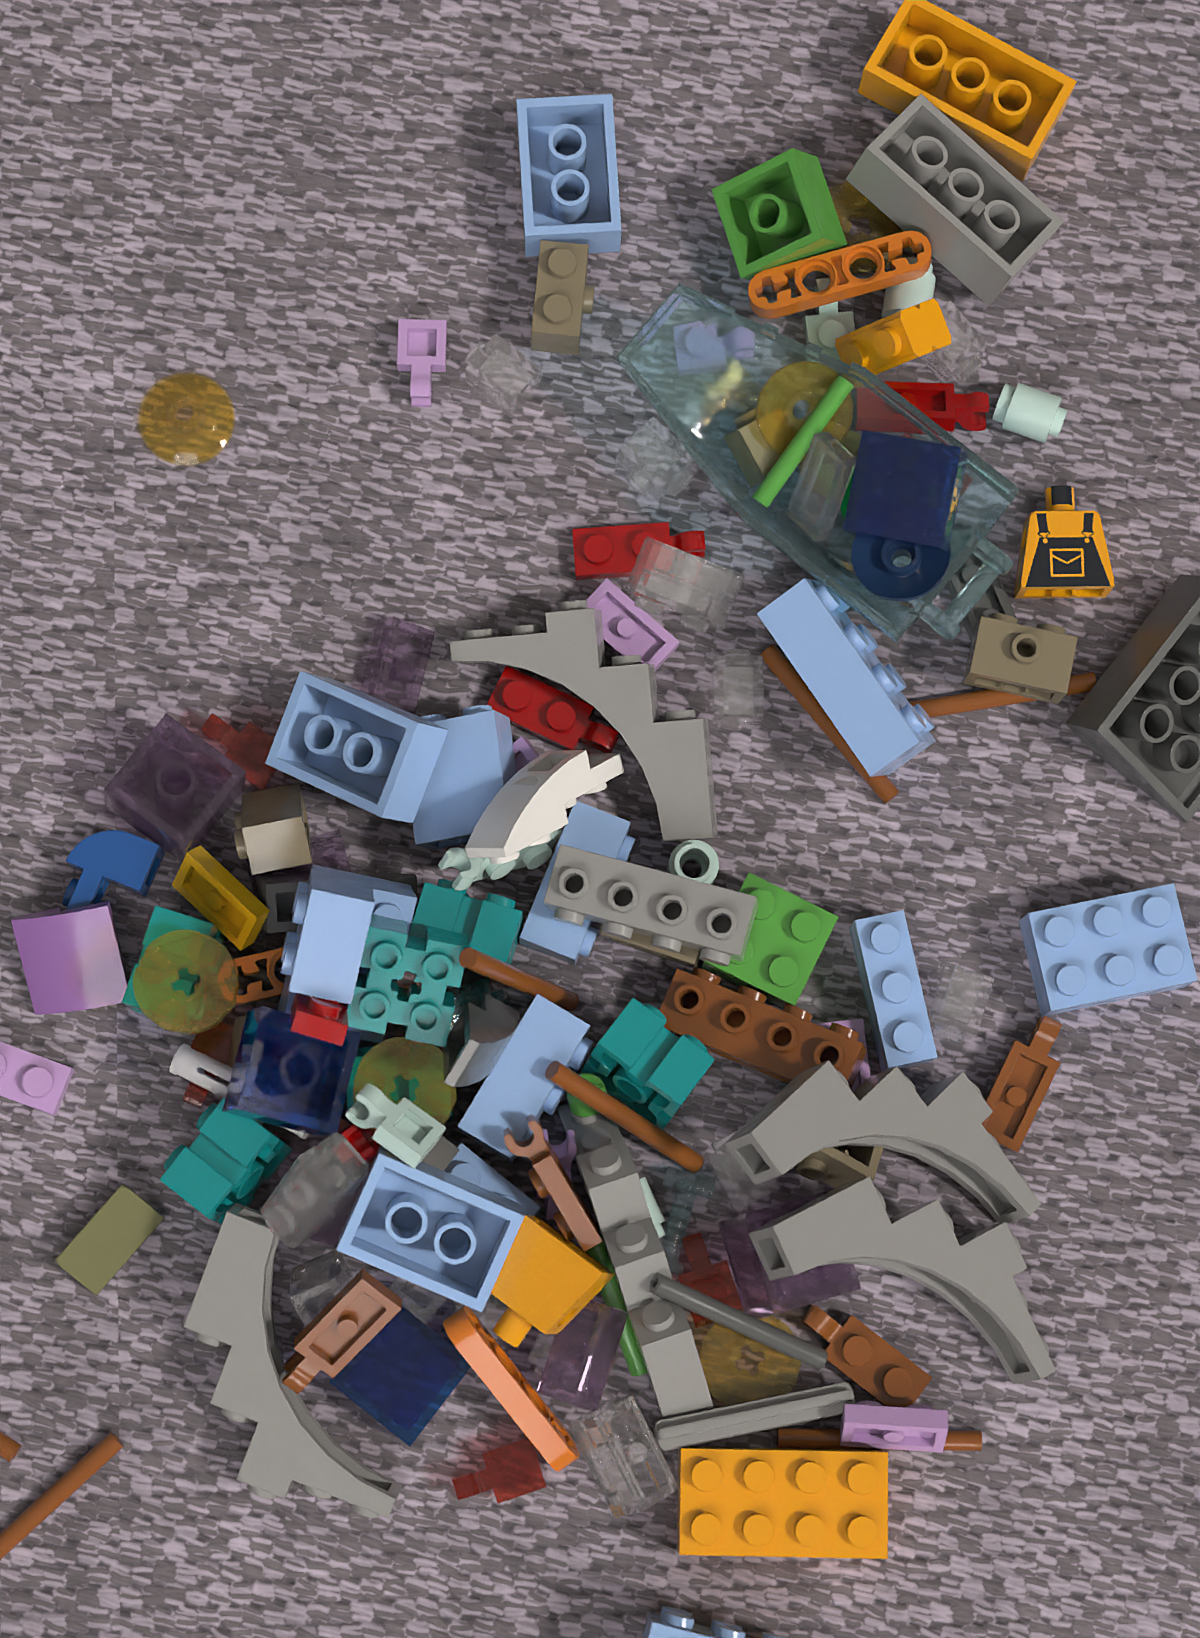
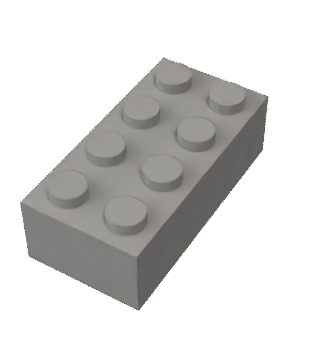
M922 94L865 149L846 178L849 183L903 231L913 230L927 237L931 244L932 256L988 306L1041 251L1064 222L1063 219Z

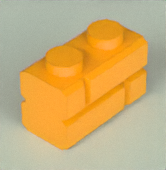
M932 298L836 338L835 347L848 380L854 384L950 345L952 337L939 303Z

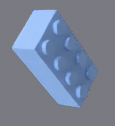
M804 578L759 611L757 615L870 777L889 775L936 742L929 732L935 726L928 714L918 703L912 706L901 691L907 686L897 670L890 663L884 666L873 651L878 648V644L868 629L862 623L856 626L845 612L850 608V604L835 584L828 586L824 581L820 582Z

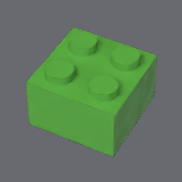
M791 148L711 189L740 277L743 279L751 280L757 273L763 270L847 246L817 156Z
M749 872L739 892L756 896L759 904L743 962L730 959L729 966H722L704 961L702 969L738 987L742 985L756 990L767 997L766 1001L782 1009L785 1004L795 1006L839 917Z

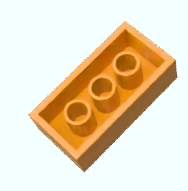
M904 0L863 69L858 93L898 115L922 94L1016 179L1023 182L1067 106L1077 81L927 0Z
M687 1446L678 1448L677 1551L679 1555L888 1559V1452L883 1450Z

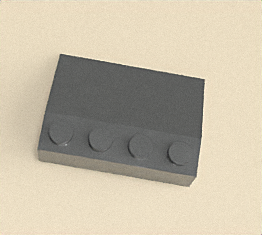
M1180 574L1065 724L1098 757L1183 822L1187 823L1200 807V576Z

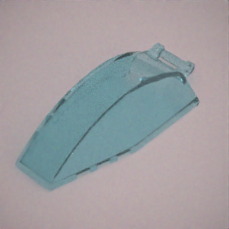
M679 283L617 355L619 364L744 523L893 641L897 642L919 618L925 621L942 637L952 641L961 631L959 623L999 575L1006 576L1014 566L1013 561L985 537L1019 494V488L865 367L854 362L848 365L822 353L823 348L810 342L807 345L778 333L779 328L769 323L758 324L736 314V308ZM840 375L849 381L854 387L835 412L831 421L871 439L872 451L880 448H897L914 454L926 464L935 479L938 498L933 518L940 523L945 532H948L946 528L949 525V515L953 520L948 529L951 527L948 533L951 561L941 583L930 593L910 601H890L870 593L863 587L854 573L851 551L856 535L845 523L840 511L839 501L801 483L798 466L768 508L751 497L759 485L750 487L723 437L737 429L733 420L757 406L760 407L763 414L779 407L795 436L835 378ZM962 473L961 481L957 482L958 486L960 484V487L957 488L958 502L956 512L954 507L953 513H950L955 485L957 486L956 477L959 478L960 476L957 474ZM883 487L877 493V500L882 505L889 504L894 498V492L891 487ZM974 554L983 561V564L943 612L932 602L968 558ZM900 556L894 560L893 564L896 567H904L909 565L911 560L906 556Z

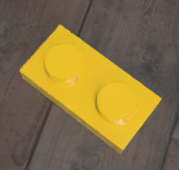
M201 845L186 853L172 886L205 918L214 924L240 951L253 944L270 910Z

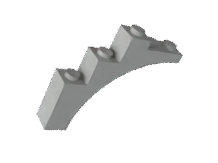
M587 600L559 602L557 612L545 613L546 633H541L540 624L511 627L512 636L493 637L492 629L463 631L464 640L450 641L451 661L499 663L527 669L562 684L594 706L622 735L640 763L657 805L663 842L718 837L708 719H696L695 710L665 712L666 722H659L655 665L650 663L642 664L641 655L611 657L612 666L606 667L601 610L595 608L588 609Z
M828 1060L798 1074L724 1143L755 1185L783 1175L808 1155L818 1150L844 1145L872 1146L914 1156L946 1173L973 1194L998 1223H1009L1029 1217L1041 1205L1040 1201L1031 1191L1028 1181L1017 1172L1000 1149L998 1141L981 1124L993 1111L983 1099L979 1088L968 1079L964 1072L935 1082L924 1094L919 1096L912 1081L904 1076L899 1068L895 1066L869 1077L852 1092L844 1075L836 1070Z
M568 1103L557 1107L565 1133H567V1130H573L575 1133L577 1145L575 1161L604 1240L663 1419L714 1409L691 1328L683 1308L651 1293L649 1290L650 1282L655 1274L660 1273L671 1279L672 1275L663 1246L650 1216L637 1169L618 1125L601 1113L590 1117L576 1116L570 1111Z
M866 1177L843 1184L748 1233L770 1281L793 1276L817 1266L836 1263L875 1266L904 1275L940 1294L966 1316L994 1349L1013 1384L1041 1380L1056 1371L1049 1357L1048 1345L1038 1333L1027 1309L1026 1297L1013 1279V1276L1026 1270L1027 1266L1021 1255L1019 1241L1011 1233L1006 1222L979 1228L957 1240L954 1234L953 1222L948 1213L943 1210L939 1199L912 1206L889 1218L885 1211L886 1204L882 1194L874 1187L871 1178Z
M236 1203L226 1212L184 1324L185 1328L195 1331L194 1336L196 1339L205 1344L223 1347L225 1343L231 1346L210 1404L222 1408L221 1413L231 1420L241 1423H249L250 1420L258 1422L236 1480L248 1484L247 1489L253 1494L267 1499H274L276 1496L285 1499L296 1481L303 1484L302 1489L312 1496L322 1499H330L331 1496L351 1503L350 1508L360 1515L369 1518H378L381 1515L389 1518L402 1485L368 1468L337 1444L308 1411L300 1395L282 1383L283 1377L288 1372L283 1369L285 1363L276 1339L271 1295L274 1257L284 1221Z

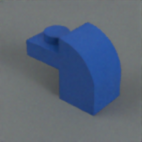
M109 830L88 836L74 847L66 859V862L73 869L81 871L82 874L80 879L73 878L65 891L62 905L67 907L66 910L101 903L109 883L147 897L165 851L156 843L124 831Z

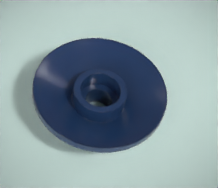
M895 508L873 516L860 528L853 541L851 560L857 579L870 593L885 600L910 601L930 593L941 583L949 569L951 547L945 530L933 517L916 509ZM900 556H906L911 560L910 564L904 567H896L893 562Z

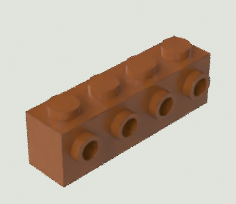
M693 967L691 974L680 969L676 970L659 1011L663 1013L667 1020L664 1027L678 1038L683 1034L692 1035L704 1044L707 1051L787 1084L802 1071L829 1060L833 1067L844 1075L849 1088L852 1089L867 1053L864 1044L857 1041L860 1035L858 1032L833 1022L829 1029L811 1022L813 1017L811 1013L790 1004H785L783 1010L764 1004L767 998L764 994L739 985L737 992L719 985L720 977L701 968Z

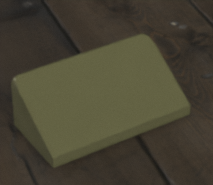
M122 1184L54 1262L92 1293L98 1295L165 1218L131 1187Z

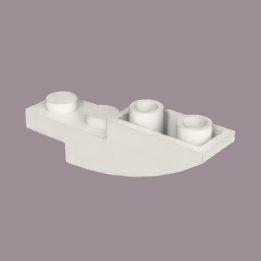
M586 750L547 751L529 762L500 789L485 809L465 847L467 858H489L490 863L501 864L517 859L520 856L519 850L527 846H536L548 842L551 839L550 833L569 824L566 809L577 804V797L607 788V781L624 772L621 754H587Z

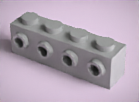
M560 844L544 898V904L550 910L555 911L553 918L558 921L581 927L584 919L603 924L602 932L627 940H631L633 932L652 937L650 945L674 953H680L681 946L701 951L700 959L722 966H729L730 959L743 962L759 904L756 896Z

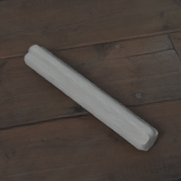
M841 1382L658 1420L654 1426L655 1438L660 1450L667 1451L843 1414L844 1404H855V1398L849 1383Z

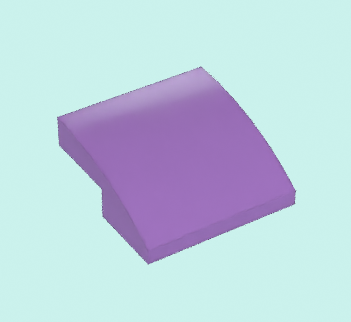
M109 901L62 911V908L59 907L11 919L35 1015L72 1012L122 1003L129 979Z

